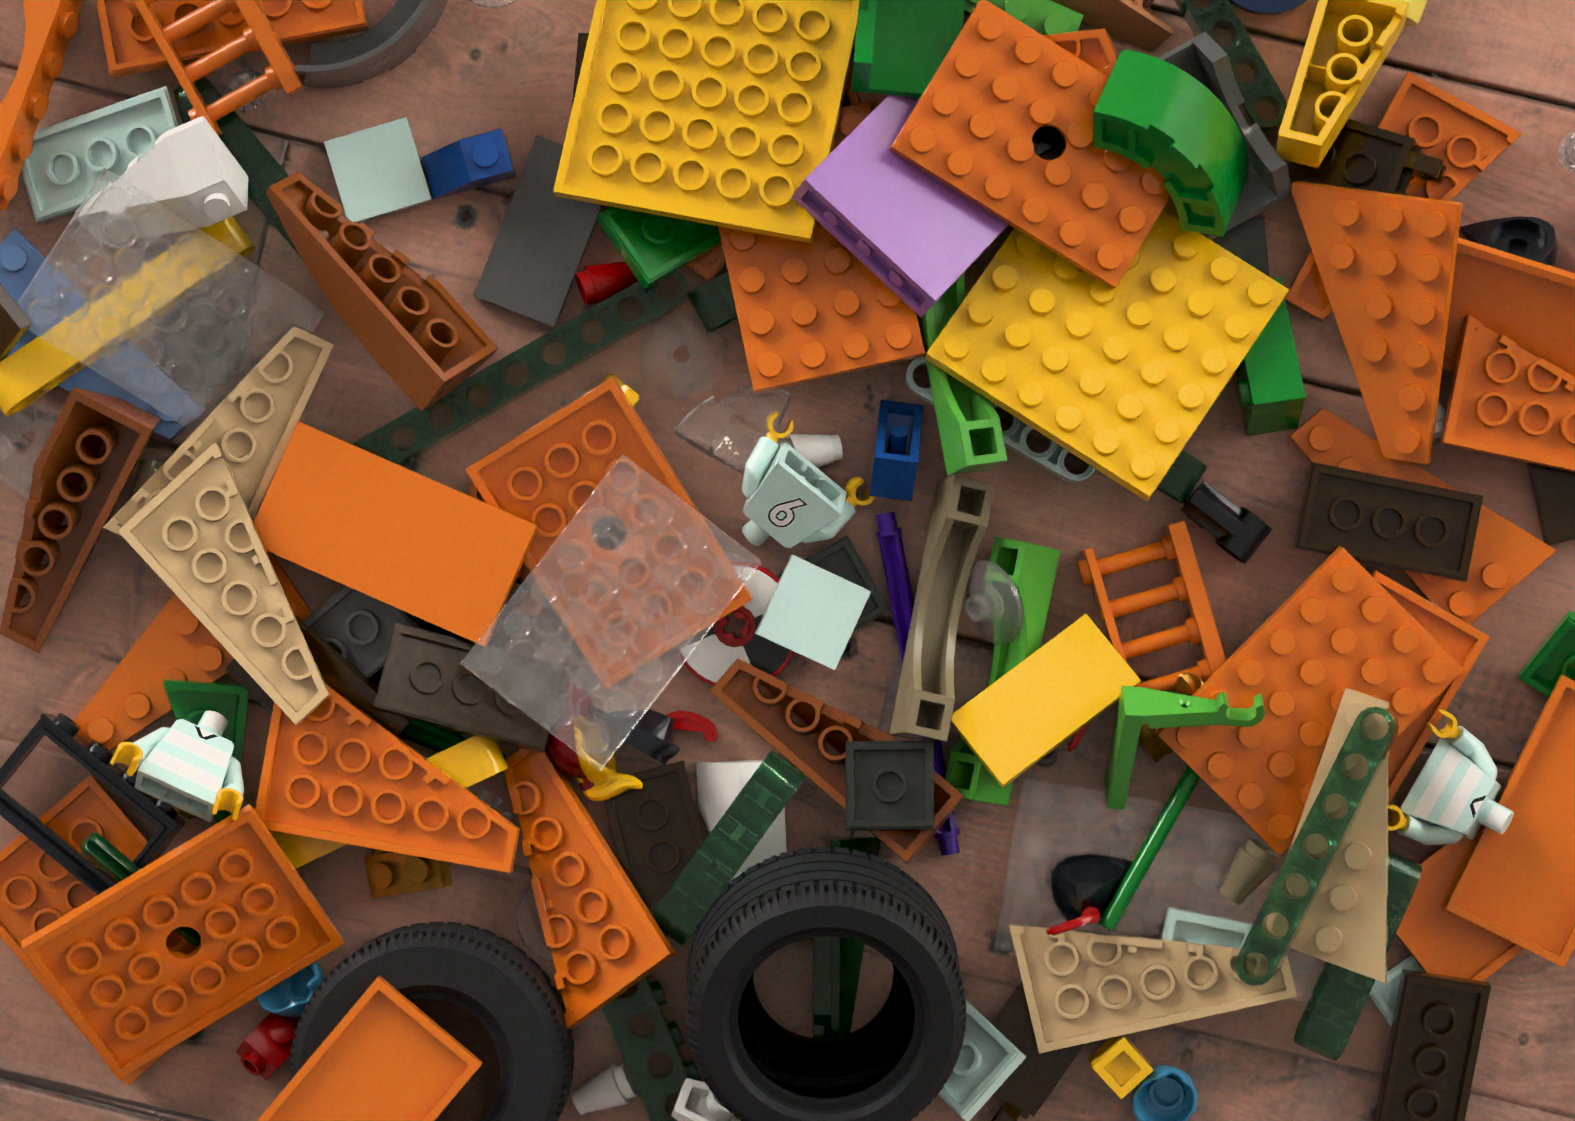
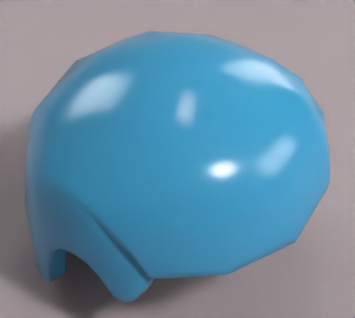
M317 961L313 962L257 996V1002L265 1011L283 1017L294 1018L301 1016L307 1002L310 1001L311 995L324 979L322 967Z
M1170 1065L1153 1067L1154 1071L1132 1090L1131 1109L1137 1121H1188L1196 1111L1198 1090L1191 1077L1185 1071Z

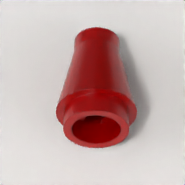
M625 261L584 266V271L575 273L577 286L586 306L596 304L599 307L632 286L640 284Z

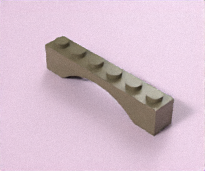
M957 475L937 482L890 735L916 741H934V743L946 742L948 739L955 702L954 655L959 616L971 568L988 527L995 485Z

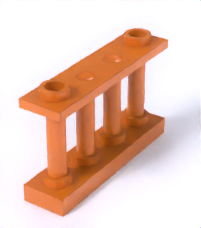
M124 0L135 18L142 15L194 107L188 111L191 120L204 116L218 136H221L223 133L216 120L275 88L278 92L284 88L288 95L293 96L307 88L303 80L296 74L293 62L258 0H212L164 28L150 4L158 0ZM230 11L233 14L241 11L248 24V27L242 30L243 35L193 63L184 66L172 43ZM251 50H254L255 53L260 50L264 52L270 63V66L264 68L266 73L206 105L194 83L195 81Z
M1185 520L1164 526L1166 535L1161 536L1159 542L1096 560L1093 548L1081 551L1083 559L1077 561L1083 585L1091 584L1106 638L1126 663L1127 659L1190 641L1191 645L1196 643L1199 645L1203 660L1197 661V666L1141 682L1137 687L1172 692L1176 690L1179 674L1186 672L1197 675L1205 683L1226 661ZM1163 558L1167 562L1174 561L1178 577L1172 578V583L1108 601L1101 576ZM1174 600H1178L1179 603L1186 601L1190 618L1184 620V625L1121 643L1114 618Z

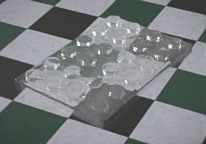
M106 168L98 177L17 302L18 306L32 323L28 328L29 331L191 431H194L293 326L312 334L326 313V310Z
M622 453L460 664L601 771L762 561Z

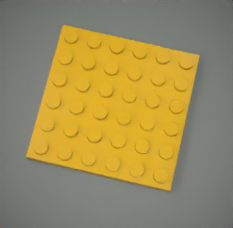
M596 0L553 192L555 196L812 243L817 220L799 205L792 196L804 179L832 152L856 40L859 0Z
M1164 210L1161 211L1119 284L1114 289L1106 286L1014 228L929 348L925 359L1148 502L1290 289L1204 235L1197 232L1180 230V220Z

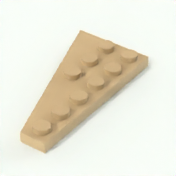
M293 326L103 528L120 535L118 530L215 442L218 443L253 521L334 344Z
M215 442L118 530V533L291 721L298 726L330 697V694L218 443Z
M1345 688L1260 937L1386 983L1389 702Z
M1009 924L1039 1054L1297 997L1286 952L1174 940L1165 941L1164 939L1075 930L1052 936V934L1047 935L1046 932L1050 928Z

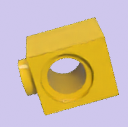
M1125 1035L1109 1038L1088 1057V1061L1094 1071L1120 1099H1123L1154 1071L1147 1058Z

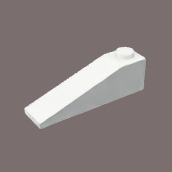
M201 116L164 132L155 140V146L142 158L137 156L128 164V170L116 181L107 182L75 211V218L98 246L207 227L247 210L249 177L205 117Z
M783 759L696 763L698 807L728 884H732L733 879L742 872L746 873L748 868L758 862L763 863L764 859L771 858L774 855L780 856V853L787 852Z

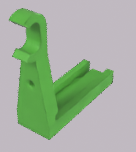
M1122 686L1104 775L1107 809H1125L1140 729L1143 724H1147L1148 729L1206 725L1250 727L1258 724L1264 718L1265 708L1262 695L1258 694L1253 697L1254 705L1244 709L1229 708L1228 696L1223 691L1217 696L1216 700L1143 687Z

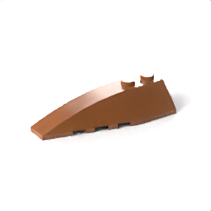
M296 172L269 186L266 193L282 225L309 272L335 311L363 347L420 411H423L451 393L497 351L498 347L438 281L430 275L426 280L407 266L410 259L396 249L392 254L374 240L373 237L376 232L363 222L358 224L341 214L343 206L300 172Z
M75 387L72 389L34 464L33 480L29 499L26 502L21 538L15 555L16 562L12 580L9 584L0 627L1 635L37 653L40 652L105 529L103 526L109 521L161 418L122 398Z
M738 658L709 690L711 694L845 811L846 741H900ZM934 770L935 830L868 831L909 866L937 834L964 795Z

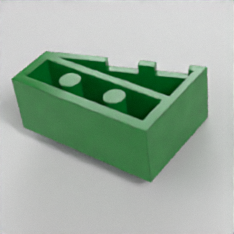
M1281 277L1272 278L1282 284ZM1286 299L1283 300L1236 370L1238 379L1236 383L1239 405L1242 407L1246 436L1297 429L1306 395Z

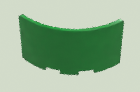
M859 0L851 91L920 98L963 27L965 0Z
M1132 50L1121 51L1093 111L1094 147L1125 156L1145 169L1152 166L1165 179L1163 186L1171 196L1177 209L1180 230L1224 236L1249 174V158L1246 145L1235 120L1223 103L1206 86L1187 72L1154 56Z

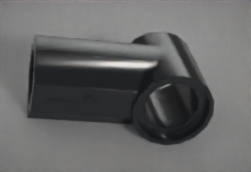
M1205 481L1200 483L1180 509L1185 516L1215 537L1217 545L1243 564L1248 562L1272 531L1255 514L1244 507L1238 508Z

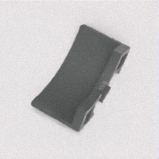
M397 0L390 12L380 22L355 37L336 42H312L309 65H296L295 72L308 87L336 88L360 84L364 80L373 78L387 70L391 71L416 52V48L428 36L432 28H435L448 0Z
M1205 31L1158 57L1187 72L1206 86L1223 103L1242 134L1249 158V174L1225 232L1291 196L1292 186L1287 164L1269 143L1257 122L1248 126L1238 107L1245 100L1234 77L1228 54ZM1200 233L1210 240L1218 237L1216 235Z

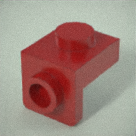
M270 1012L236 1050V1053L241 1057L240 1061L245 1069L255 1076L261 1075L265 1080H268L292 1054L291 1047L293 1038L296 1037L295 1030L298 1021L295 1018H287Z

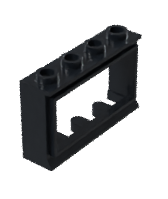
M43 713L39 721L0 768V815L99 895L117 884V882L2 789L44 736H47L159 827L158 831L133 861L140 869L157 860L187 822L178 816L179 813L172 805L135 789L137 774L134 773L130 777L126 774L128 767L123 771L115 764H110L114 754L98 741L93 740L89 744L77 733L81 728L72 719L63 713H59L57 717L54 714Z

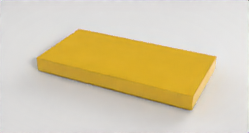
M1084 614L952 714L950 724L1003 788L1116 703L1120 698L1122 686L1137 687L1141 680L1089 616Z

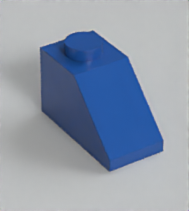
M502 129L458 140L422 157L434 200L517 177L506 136Z
M886 400L880 401L869 496L912 501L919 459L923 405Z

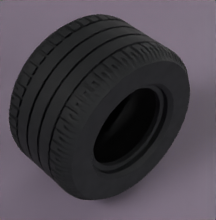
M816 846L814 849L811 847L799 848L798 851L790 850L786 853H780V856H771V858L764 859L763 863L758 862L748 868L746 873L742 872L733 879L732 884L729 883L719 893V896L713 900L702 917L694 935L689 954L686 1008L687 1034L693 1059L704 1082L709 1086L710 1091L717 1100L741 1121H911L913 1117L918 1116L919 1111L922 1112L932 1102V1098H936L953 1072L962 1049L966 1029V1000L956 944L950 926L932 896L917 881L915 882L914 878L903 870L900 871L899 867L890 862H884L882 858L872 854L867 855L866 852H860L855 849L850 851L848 848H830V846ZM835 936L866 944L879 951L892 962L893 981L889 996L882 1009L869 1023L847 1035L820 1039L793 1033L778 1024L763 1008L754 986V971L770 955L791 943L812 937Z
M443 921L429 922V924L425 922L417 923L409 927L404 926L394 929L392 932L384 933L376 937V939H372L339 963L321 981L320 986L315 989L310 997V1001L307 1002L301 1014L302 1018L298 1021L295 1030L296 1037L293 1038L291 1047L293 1056L290 1057L289 1071L292 1072L290 1081L379 975L408 1000L436 999L453 1003L474 1015L487 1029L497 1049L500 1078L492 1105L479 1121H558L566 1105L573 1078L574 1042L573 1037H571L572 1029H567L563 1015V1013H566L564 1003L560 1001L561 997L557 989L550 984L552 981L544 971L539 969L540 966L532 958L529 959L526 956L527 953L518 946H512V942L502 936L500 938L496 937V934L486 929L482 931L479 930V927L468 924L463 926L461 923H444Z

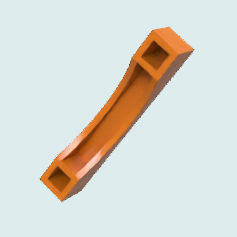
M23 0L26 25L23 53L17 74L7 95L0 103L1 210L6 211L9 201L17 192L19 174L25 159L32 152L34 134L40 119L48 109V97L55 78L60 75L63 69V57L70 38L77 31L79 24L78 16L84 0Z

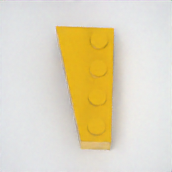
M1399 0L1318 1L1278 134L1276 152L1283 160L1315 168L1319 167L1404 30L1409 3Z

